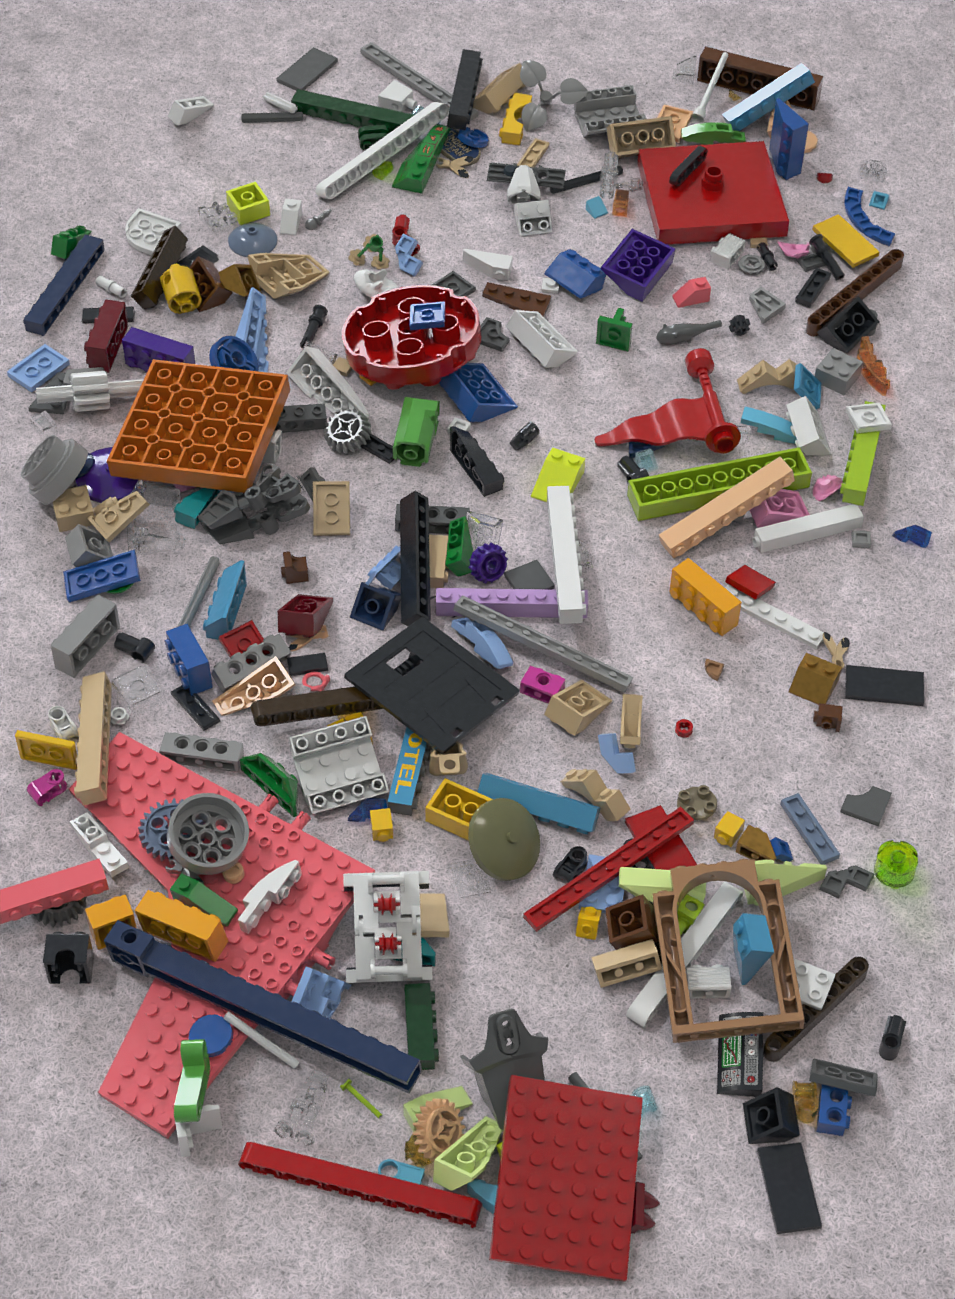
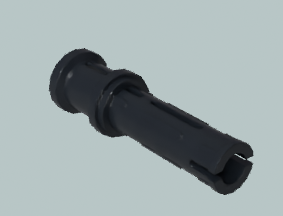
M822 234L812 237L809 244L813 245L817 251L816 255L823 259L835 280L842 279L845 274L830 253V247L825 244Z
M317 304L313 307V314L308 319L309 325L300 342L301 348H305L306 344L308 347H311L318 328L323 325V318L328 313V310L323 305Z

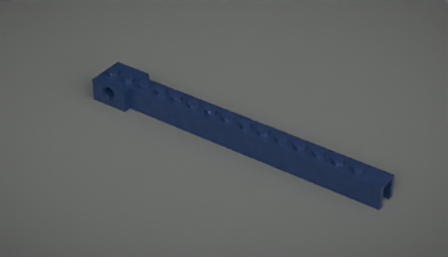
M117 920L104 939L112 962L147 978L149 975L408 1094H410L422 1073L420 1060L399 1051L396 1047L386 1045L375 1037H368L355 1028H348L335 1019H328L315 1010H308L297 1002L288 1001L277 993L268 992L259 985L248 983L245 979L239 976L235 977L224 969H217L204 960H197L186 952L177 951L168 944L156 941L154 936Z

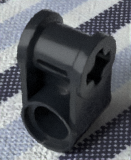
M581 846L572 847L554 869L553 877L560 878L569 883L579 876L587 866L586 849Z

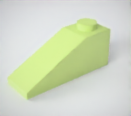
M460 1086L421 1095L403 1104L404 1117L414 1132L417 1127L413 1123L418 1122L415 1115L422 1114L420 1106H426V1101L448 1099L449 1102H454V1108H460V1111L473 1105L464 1088Z

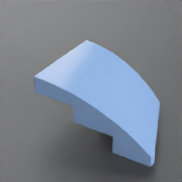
M306 966L292 1002H297L308 1010H315L322 1016L330 1019L341 1002L342 991L344 989L349 990L351 984Z

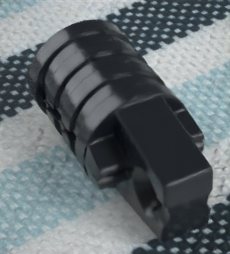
M528 422L516 433L509 443L517 451L528 445L539 435L540 430L535 423Z

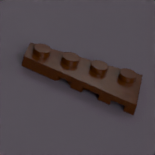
M487 282L482 293V297L507 305L513 310L537 311L543 317L546 314L552 297L546 294Z

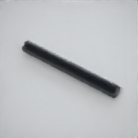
M619 165L564 181L563 189L549 187V190L552 194L619 176L623 174V168Z

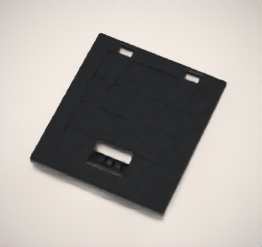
M420 617L344 674V678L441 754L447 752L510 702L520 691L516 686L424 617ZM404 649L410 652L409 658L395 669L386 664ZM497 698L500 701L497 705L491 703ZM458 730L460 734L454 737L452 733Z

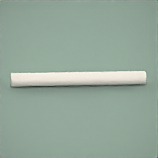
M229 1011L225 1014L224 1020L295 1069L299 1061Z

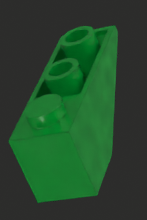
M77 225L74 228H69L66 231L53 235L51 255L67 259L71 251L76 248L79 240L85 234L89 235L92 231L86 229L85 226Z
M466 516L450 521L446 566L456 576L461 577L472 572L469 569V559L472 556L473 547Z

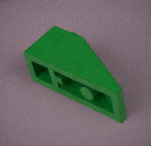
M182 873L170 888L173 899L181 901L188 907H197L205 914L216 915L221 919V923L225 927L228 926L238 912L235 906L201 882Z

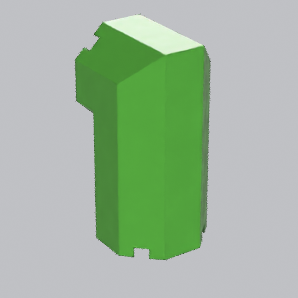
M405 397L393 444V458L401 460L400 464L420 467L423 462L427 463L429 461L433 439L436 436L439 423L440 401Z

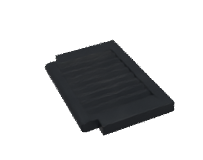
M202 245L176 264L189 268L198 256L213 264L219 259L217 258L218 254Z

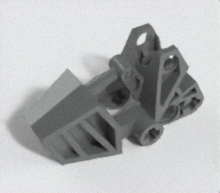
M268 463L260 467L257 483H253L252 487L248 488L245 493L236 496L223 489L198 516V519L210 536L219 544L254 539L253 532L260 528L266 534L272 535L279 530V524L276 519L280 522H287L300 517L309 511L310 505L307 499L300 494L301 487L298 481L288 473L281 478L280 468L272 463ZM267 469H273L270 473L264 474ZM247 507L254 511L267 508L266 511L251 518H247L243 512V509ZM283 511H288L285 515H280Z

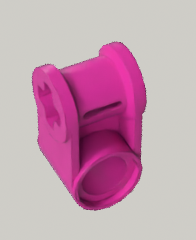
M59 769L50 770L47 774L28 785L27 792L38 806H43V803L46 801L50 802L67 789L63 771Z

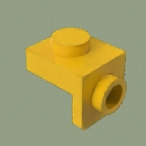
M581 907L577 921L576 937L596 939L602 910H597L594 907Z

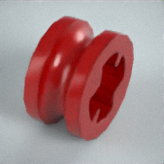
M687 719L677 721L675 733L682 738L691 736L693 732L692 722Z

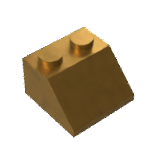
M233 264L218 272L220 282L224 288L234 293L248 297L252 287L262 293L251 265Z
M806 652L798 666L789 693L818 705L819 703L826 704L840 679L842 667Z

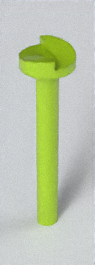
M348 1079L343 1085H340L343 1091L347 1089L377 1118L382 1116L370 1102L351 1086L352 1080Z

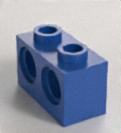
M824 1084L821 1085L816 1132L843 1136L845 1129H849L850 1116H847V1109L851 1108L852 1096H848V1090ZM831 1099H837L839 1102H834ZM830 1118L836 1119L838 1122H832Z

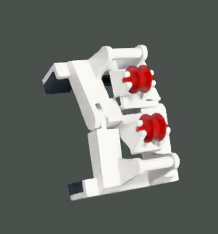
M429 871L343 874L344 892L354 891L356 967L346 968V983L432 980V965H422L419 889H429ZM400 887L399 891H374L373 909V888ZM400 897H401V917H400ZM396 922L397 936L396 927L379 928V923ZM375 958L376 960L402 959L403 965L375 966Z

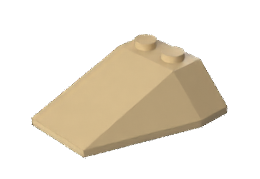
M279 253L248 255L249 265L253 268L259 286L274 299L302 291L330 273L310 255Z

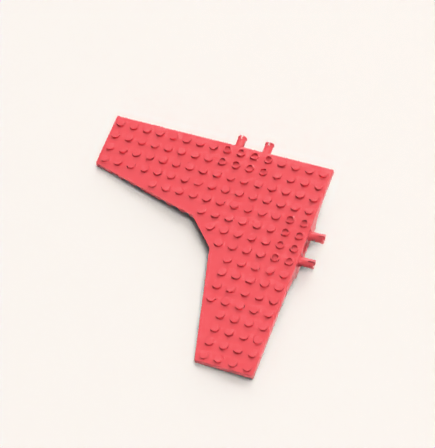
M119 732L109 743L107 800L83 806L141 863L145 870H148L153 875V878L168 892L169 899L174 900L170 888L180 875L175 873L169 874L165 867L173 868L175 865H170L168 857H165L163 861H161L160 855L153 858L152 852L148 854L146 847H142L139 839L138 827L141 826L140 819H145L144 812L151 813L150 806L156 809L157 802L164 805L165 799L170 804L173 798H175L176 803L179 804L182 799L185 800L196 794L214 793L225 796L235 802L244 812L248 821V842L242 857L238 861L243 866L244 878L240 882L232 884L224 879L223 872L213 875H198L206 887L238 909V912L228 926H223L228 939L227 945L216 962L171 944V947L177 951L186 952L197 960H204L217 969H224L235 977L239 976L248 983L259 985L268 992L277 993L286 1000L290 995L294 997L306 966L312 968L315 963H318L327 970H330L332 967L329 964L334 965L335 957L326 954L324 951L328 948V943L339 922L354 903V891L344 892L343 874L375 873V870L302 831L311 820L307 813L304 814L303 811H300L291 824L272 815L270 811L279 802L274 795L268 794L258 807ZM75 781L73 785L69 788L70 793L75 798L76 796L74 793V787L76 786L77 781ZM164 817V819L167 821L168 826H169V822H170V821L168 820L167 817ZM221 825L216 826L218 830H225ZM208 839L202 841L205 844L211 843ZM227 844L221 845L224 849H231ZM187 852L189 857L196 856L194 853ZM206 858L210 863L216 862L214 858ZM293 860L299 861L302 875L299 881L295 882L291 887L289 895L285 899L283 898L280 904L271 902L268 911L262 914L258 925L252 928L249 934L241 931L238 918L246 909L243 903L244 897L259 881L275 869ZM154 978L98 1091L99 1095L168 1139L176 1129L174 1104L183 1069L180 1050L181 1041L189 1040V1031L199 1018L206 1015L224 1017L228 1011ZM233 1014L253 1029L258 1026L247 1019ZM230 1024L233 1031L231 1045L221 1055L209 1057L210 1075L207 1089L248 1038L246 1034Z

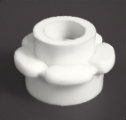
M116 707L111 711L110 722L123 725L129 719V714L126 713L124 708Z

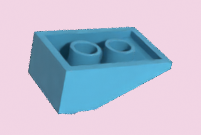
M742 913L733 924V950L741 985H747L774 953L765 915Z

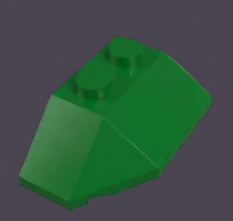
M262 753L242 757L240 759L241 771L264 792L272 794V796L274 795L279 801L278 804L293 818L297 816V778L293 774L287 773L282 764L276 763L272 758Z

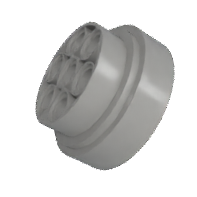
M55 435L46 438L33 451L21 471V477L29 482V493L44 505L56 500L71 485L83 468L88 451L74 439L62 441Z
M214 793L196 794L182 801L172 813L167 830V843L174 859L187 870L204 875L222 873L233 867L242 857L249 837L248 821L241 808L229 798ZM196 820H203L205 824L200 825ZM221 825L225 830H218L216 826ZM188 833L191 837L184 838L181 834ZM201 839H208L211 843L205 844ZM227 844L231 849H224L221 845ZM193 852L196 856L189 857L186 853ZM206 858H214L216 862L210 863Z

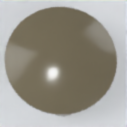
M706 785L690 787L679 792L677 807L681 806L694 820H704L715 813L717 799Z

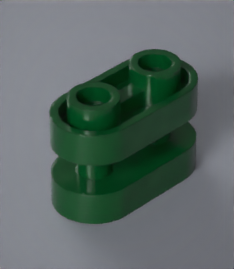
M385 125L361 127L358 130L360 148L367 150L388 135V127Z

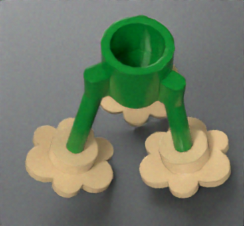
M378 234L366 236V241L363 243L364 248L362 250H351L348 256L349 261L353 262L355 266H362L365 264L366 257L364 253L367 250L369 252H379L378 256L373 257L371 266L376 267L378 270L389 267L388 263L390 260L383 254V240Z

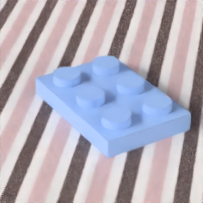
M44 344L9 369L7 375L30 392H33L36 388H39L54 377L57 372L69 366L70 363L69 359Z
M589 854L586 870L605 857ZM619 876L582 900L579 904V909L581 907H594L597 910H602L601 913H606V907L623 902L625 890L619 887Z

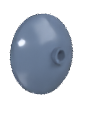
M246 223L235 228L230 233L228 244L234 253L243 257L257 253H270L277 245V235L272 228L264 224Z

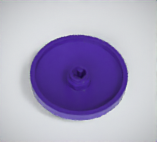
M113 447L92 452L91 454L94 457L93 467L87 474L75 479L77 487L86 485L90 500L102 503L109 497H116L119 501L135 491L141 492L147 483L146 480L110 475L107 459Z

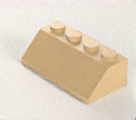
M518 63L501 72L475 97L473 108L486 114L492 112L495 114L501 110V105L507 104L510 100L509 98H512L514 93H518V89L520 90L525 87L520 78L522 65Z

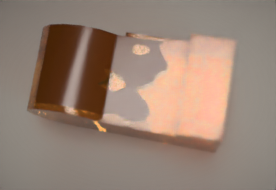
M616 189L612 215L627 217L629 190ZM624 208L625 211L620 213L617 212L616 209Z

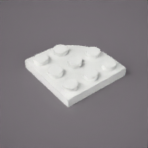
M138 208L127 221L125 228L126 238L129 244L136 250L152 255L163 232L174 225L181 229V222Z

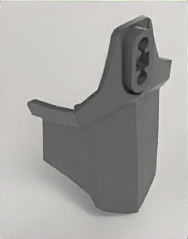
M507 1009L491 1014L488 1017V1030L484 1050L471 1059L465 1055L460 1056L463 1063L474 1071L480 1095L501 1130H504L510 1076L516 1075L545 1081L542 1055L548 1050V1037L543 1036L541 1032L536 1033V1036L531 1035L515 1009ZM504 1021H508L506 1025L502 1026ZM507 1038H510V1040L512 1041V1043L509 1046H506V1044L508 1043Z

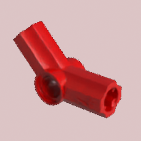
M400 214L396 217L392 230V243L395 246L403 233L408 235L410 218L406 215ZM419 244L416 245L411 256L417 254L418 251H420Z

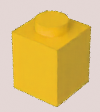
M390 808L370 810L373 841L385 842L393 839Z
M727 811L715 827L714 838L719 844L732 847L743 832L745 820Z

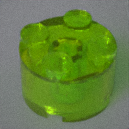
M901 840L900 842L886 841L878 849L873 870L875 876L881 883L893 889L907 886L914 879L918 866V853L908 842Z

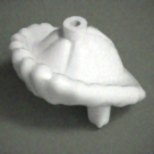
M364 269L354 274L353 280L360 293L370 298L382 292L399 288L395 282L385 278L387 275L385 269L377 273Z

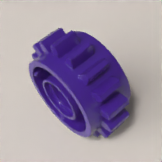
M492 542L489 545L484 543L482 546H478L469 559V569L472 570L470 574L476 580L485 584L488 581L493 583V581L499 580L508 566V558L505 556L506 551Z

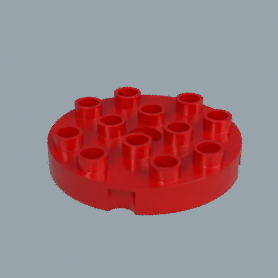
M433 285L405 286L371 297V302L367 305L357 306L347 317L342 328L344 351L351 368L359 375L369 380L383 383L388 389L392 390L400 389L404 385L419 383L423 386L438 384L441 377L453 373L475 358L482 338L479 313L474 303L466 296H455L452 289ZM445 302V327L410 330L411 304Z

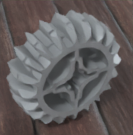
M349 408L346 411L341 409L339 414L334 412L335 416L329 417L330 422H326V428H324V438L328 446L340 454L343 451L346 454L349 451L354 453L357 448L361 450V445H366L365 440H370L371 424L367 416L355 408L352 411Z

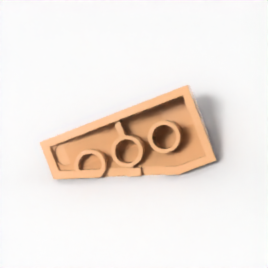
M275 656L212 702L221 716L251 707V704L257 700L280 697L294 687L295 683L284 665Z

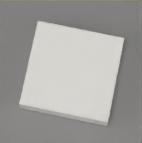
M880 403L846 406L845 412L857 433L890 430L892 427Z

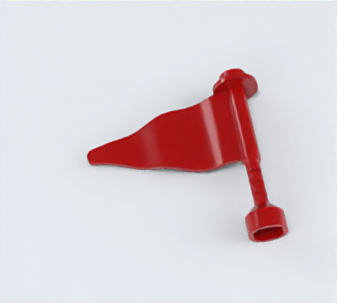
M697 348L690 351L685 357L687 372L691 377L699 379L703 390V397L696 399H674L652 413L629 418L613 430L596 436L594 439L595 445L611 446L633 441L662 446L679 440L695 439L705 441L708 449L721 454L731 452L739 444L741 434L736 425L725 422L717 394L713 390L709 375L713 372L715 365L710 351L704 348Z

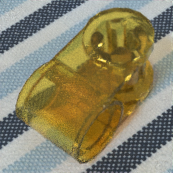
M793 1081L792 1092L797 1118L802 1123H812L816 1119L819 1105L817 1083H798Z

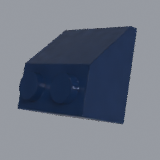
M361 582L350 618L383 631L398 610L401 594L372 582L369 585L366 582Z

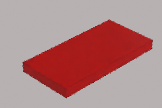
M659 805L625 818V824L635 838L666 817L667 814L662 806ZM677 835L648 855L654 869L670 870L677 866L689 867L697 865L680 835Z

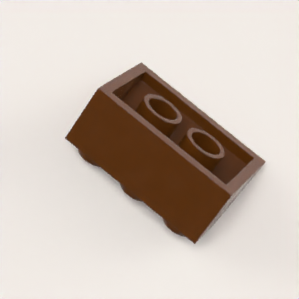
M198 256L189 268L193 271L201 296V304L196 309L198 312H202L225 304L233 292L224 288L221 284L218 270L214 264Z

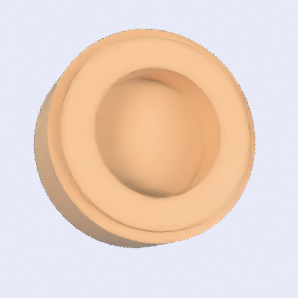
M238 862L223 872L224 879L232 884L240 882L245 874L243 866Z

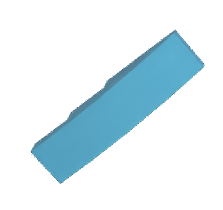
M745 406L741 417V424L758 427L757 432L773 435L774 440L795 444L797 438L793 435L790 428L793 426L792 422L765 411Z

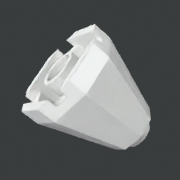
M527 165L519 166L514 172L507 193V203L511 205L540 201V189L532 168Z

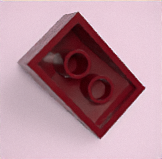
M296 595L277 611L278 633H285L286 636L297 634L303 635L305 638L314 637L321 630L333 603V597Z

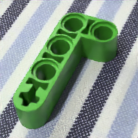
M205 1039L182 1040L180 1050L183 1069L174 1104V1119L176 1123L199 1122L210 1075L207 1045Z

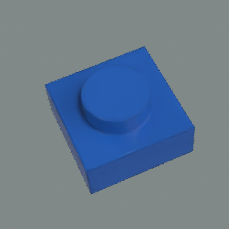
M777 837L770 840L777 860L779 859L783 862L793 860L788 842Z

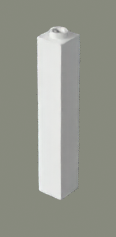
M851 504L756 528L752 542L754 547H758L760 553L861 528L864 516L858 505Z

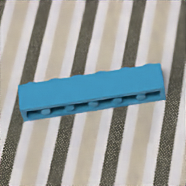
M802 63L723 113L725 122L732 125V130L741 131L775 109L777 98L785 102L815 83L810 70Z
M490 773L482 774L477 791L493 800L498 798L514 800L524 806L530 814L538 816V820L544 822L553 820L558 822L557 825L560 827L569 828V826L577 828V832L588 834V832L595 830L601 807Z

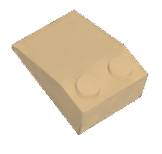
M580 680L553 695L544 715L550 718L553 723L563 727L569 734L576 736L584 731L612 700L584 680Z

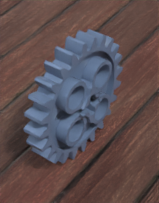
M173 798L170 804L166 799L164 805L157 802L156 809L150 806L151 813L144 812L145 819H140L141 826L138 827L142 847H146L148 854L152 852L153 858L160 855L161 861L165 857L173 859L168 844H164L167 841L168 823L164 817H167L170 821L172 813L179 805L176 803L175 798ZM196 820L200 825L205 824L203 820ZM183 833L181 834V836L184 837V838H189V837H191L189 834H187V835H183Z

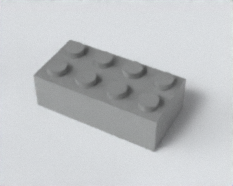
M100 595L89 601L87 607L77 614L75 620L65 627L63 633L58 638L53 640L51 650L55 669L75 678L120 628L116 603Z

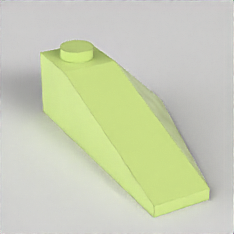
M774 860L755 861L758 882L764 879H779L782 896L825 879L827 870L826 865L803 863L795 866L788 861H785L783 864H775ZM744 889L748 905L754 904L759 906L755 898Z
M620 867L619 887L636 897L643 894L653 903V893L662 890L672 891L670 870ZM706 883L696 886L687 894L703 903L706 895ZM686 903V907L689 910H697L694 903Z
M485 1116L434 1159L433 1182L453 1191L472 1182L485 1170L503 1132L497 1122Z

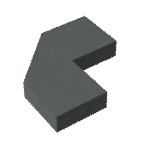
M856 865L850 866L845 870L830 871L821 884L820 890L836 898L840 897L846 884L866 892L874 877V873Z

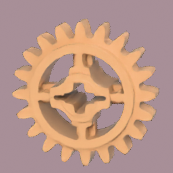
M448 1099L426 1101V1106H420L422 1114L415 1115L418 1122L413 1123L417 1127L416 1131L412 1133L417 1136L414 1144H420L418 1152L424 1153L423 1158L430 1159L431 1162H434V1159L464 1135L462 1130L466 1128L465 1125H461L464 1117L458 1116L460 1108H454L455 1103L449 1102Z

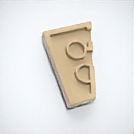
M135 491L117 501L116 505L110 508L106 507L101 510V513L96 516L91 515L87 519L110 543L150 504L138 491Z

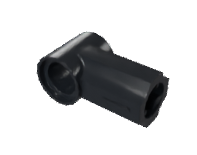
M627 455L617 462V467L626 476L627 483L628 480L649 476L645 468L640 469L634 460Z
M122 632L116 636L114 647L131 654L133 659H139L144 663L154 651L155 644L148 638L137 639Z
M894 1015L887 1018L879 1046V1055L888 1061L894 1060L900 1050L906 1021L901 1016Z

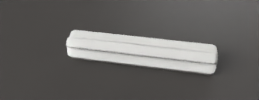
M269 92L263 95V99L266 102L290 113H295L297 110L295 104Z

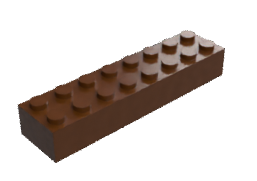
M705 46L699 57L697 81L710 83L720 58L726 51ZM727 52L728 58L715 86L753 95L793 68ZM811 73L815 83L788 99L790 105L815 111L820 101L823 76Z

